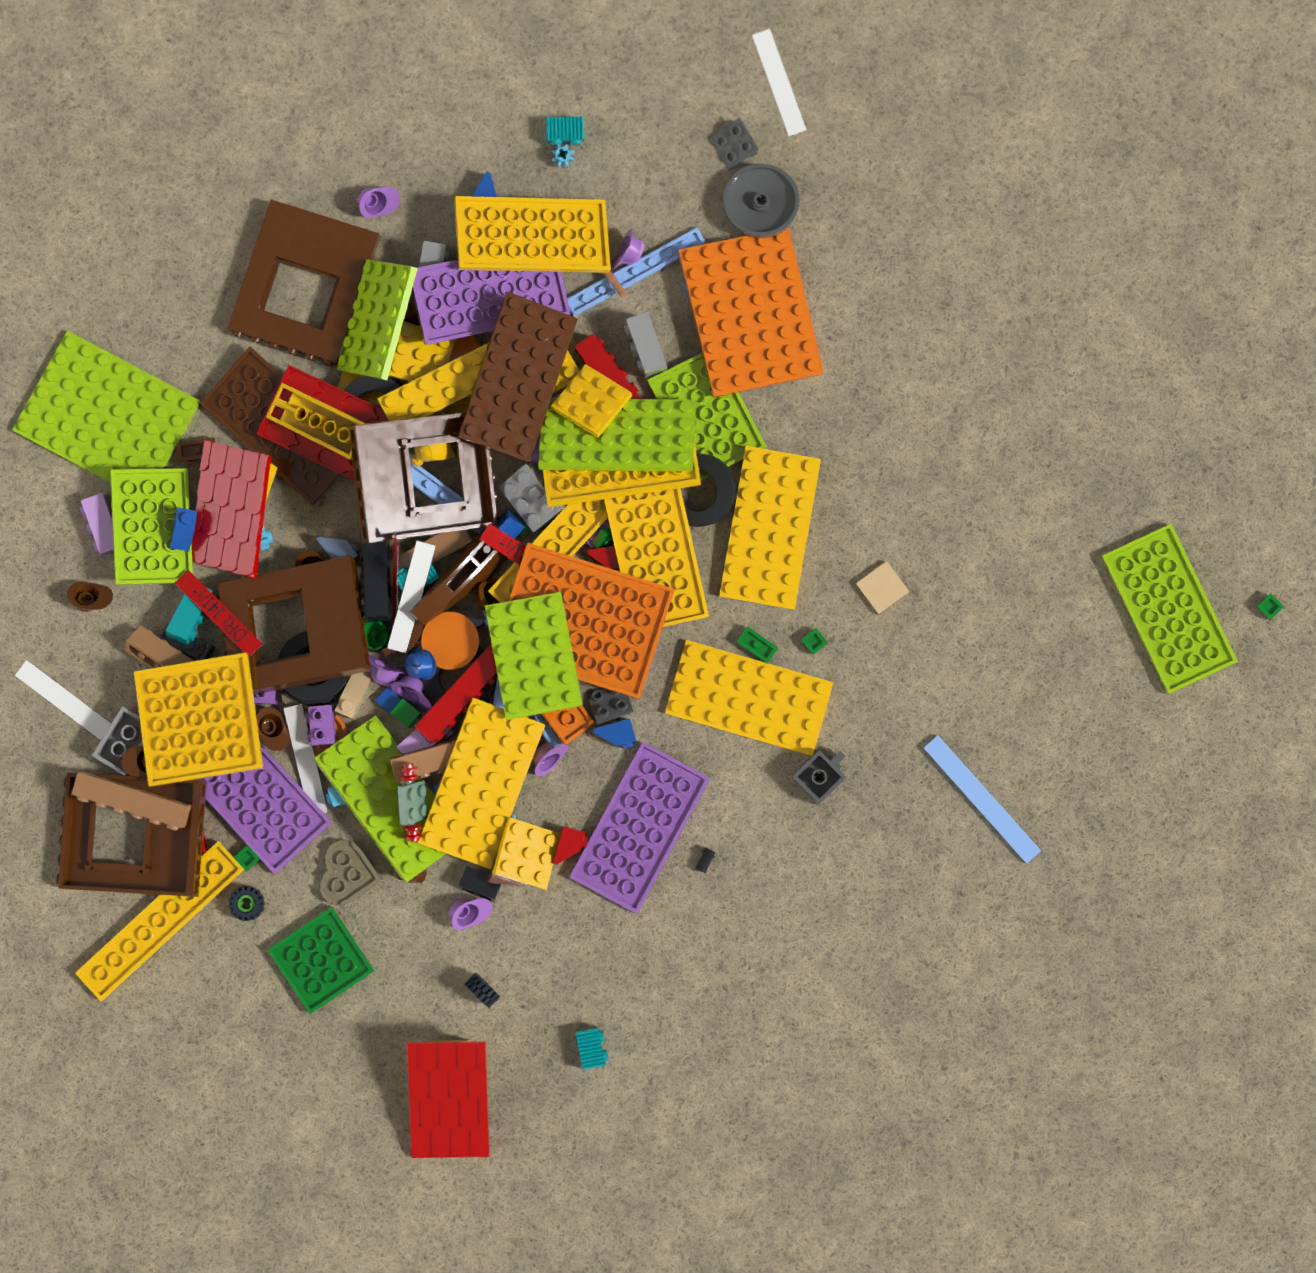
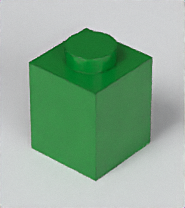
M402 699L390 712L408 729L411 726L415 728L416 724L421 720L419 717L422 715L405 699Z

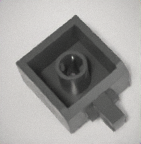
M819 750L791 778L819 805L846 778L839 770L842 767L839 763L846 756L839 751L834 757L831 755L826 757ZM822 773L824 775L822 777L824 779L823 782H816L814 774Z

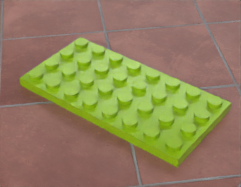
M551 398L540 433L539 470L693 472L696 400L629 399L597 438L553 411L551 405L557 398Z
M1172 524L1101 556L1167 694L1173 693L1238 662Z
M374 716L313 760L406 884L447 853L419 844L418 841L408 842L406 838H403V836L407 835V831L403 830V827L406 825H400L398 786L403 784H400V781H395L389 760L390 757L400 755L402 752L397 748L398 744L378 717ZM425 782L426 806L429 813L435 794ZM426 819L416 822V824L422 826L418 830L419 834L422 832Z

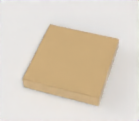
M887 561L856 583L877 614H880L909 593V590Z

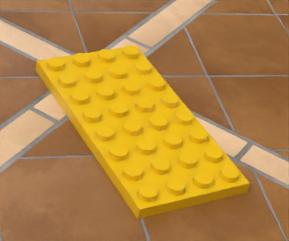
M455 196L459 270L609 273L611 270L605 200Z
M695 441L693 472L543 470L548 507L701 485Z
M745 446L719 597L795 610L821 459Z
M681 488L604 499L620 572L675 589L663 627L709 617Z
M686 640L665 714L813 756L834 682Z
M472 697L421 832L423 837L419 838L418 843L491 869L501 843L506 820L512 814L545 724L527 717L506 720L503 708Z

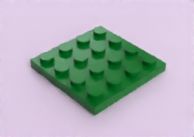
M333 907L268 949V952L309 1014H312L375 971Z

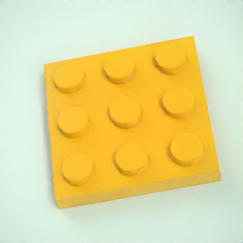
M403 321L388 377L409 383L449 363L455 339L425 346L420 326Z
M585 364L551 405V408L598 438L632 397V392Z
M511 817L507 818L492 874L547 890L561 834Z

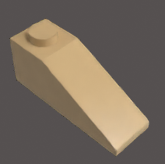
M370 671L351 675L335 712L353 720L355 719L372 681Z

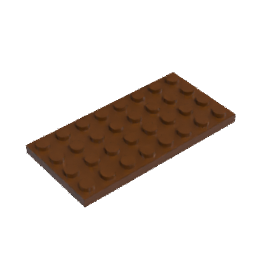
M507 291L457 437L530 463L578 318Z
M249 346L200 404L253 452L269 455L271 457V464L277 467L276 473L311 505H314L340 474L257 435V431L283 375Z

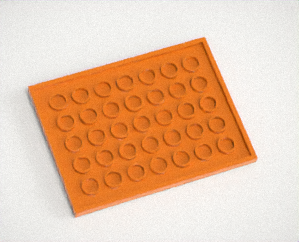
M789 227L782 233L769 238L743 236L678 250L713 398L824 374Z
M527 543L509 601L561 592L578 680L640 700L675 589Z

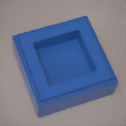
M388 687L375 701L389 714L401 699Z

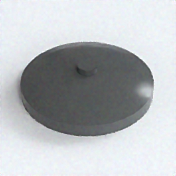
M752 164L737 171L728 181L723 197L724 211L729 222L739 232L754 238L773 237L785 231L796 218L799 209V192L793 179L782 169L769 164Z

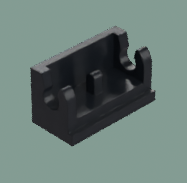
M466 866L458 889L480 898L488 899L494 903L501 884L487 883L486 880L489 874Z

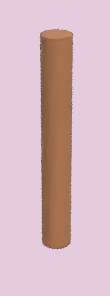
M611 271L603 273L621 298L625 297L627 292Z

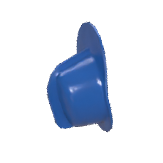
M413 647L408 651L407 658L403 664L407 673L413 678L431 679L436 673L434 656L429 651Z

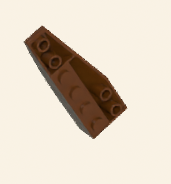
M485 529L479 533L410 610V613L421 625H425L478 589L479 585L484 581H488L508 559V557L484 543V540H479Z

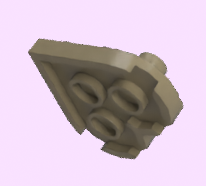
M340 840L333 843L327 849L325 865L328 871L322 876L320 892L328 903L336 906L348 904L382 881L377 871L356 843L349 840Z

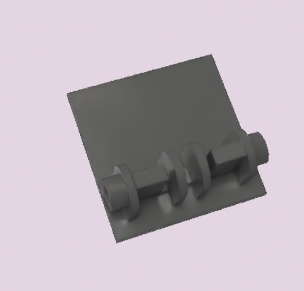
M740 117L710 138L728 170L738 165L750 155L751 157L756 155L759 150Z
M597 688L586 692L597 725L609 720L613 721L615 718L626 714L630 715V713L634 712L629 697L604 688Z

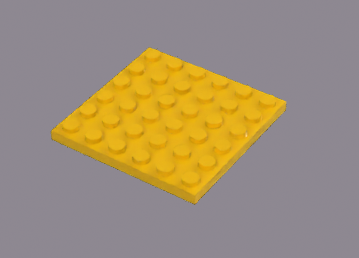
M248 653L134 672L148 786L153 787L263 768Z

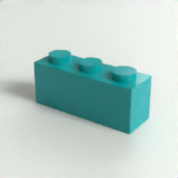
M184 594L166 629V635L188 646L190 641H194L197 635L196 629L199 624H203L206 614L186 594Z

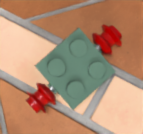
M405 763L399 768V770L403 771V775L399 778L405 781V784L398 786L400 825H406L403 827V830L407 831V835L403 836V838H406L408 842L419 841L420 837H423L418 831L422 826L416 824V822L426 819L428 813L424 780H416L419 776L415 774L414 770L418 769V767L414 766V763Z

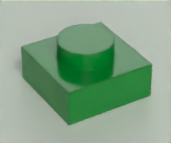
M611 528L603 529L599 532L593 541L596 548L609 547L614 543Z
M1270 593L1256 608L1270 621L1284 606Z
M817 628L801 640L812 655L828 644Z
M249 845L233 857L246 872L261 860Z

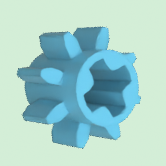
M558 144L557 151L552 150V154L556 156L552 159V162H558V168L561 165H565L568 168V163L570 161L574 162V158L570 156L574 154V150L569 151L568 144L565 147H561ZM560 153L566 155V159L560 157Z
M264 526L260 545L261 551L269 549V544L273 543L270 529L265 530Z

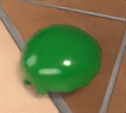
M367 621L364 625L368 648L377 651L385 648L389 643L391 634L388 626L383 622Z

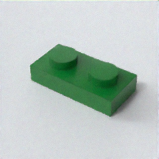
M748 626L736 641L767 664L778 650L777 646Z

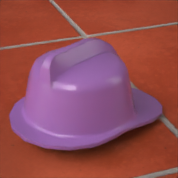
M369 187L360 193L356 201L359 204L362 216L373 218L392 213L399 205L400 195L393 187Z
M632 229L626 233L621 247L610 265L611 271L619 263L633 264L640 259L645 243L633 236Z
M369 654L370 675L378 684L391 687L399 673L405 672V669L389 664Z
M406 673L399 682L392 683V691L416 709L428 712L432 708L430 701L425 697L423 682L418 678H413Z
M549 743L540 744L532 758L535 774L543 776L549 773L568 751L569 746L561 744L554 747Z
M485 898L471 901L468 899L457 900L448 909V914L452 919V927L456 930H463L482 923L489 917L492 905Z

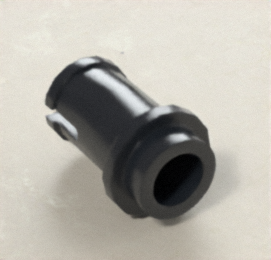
M705 847L701 851L702 855L695 869L706 873L716 853Z

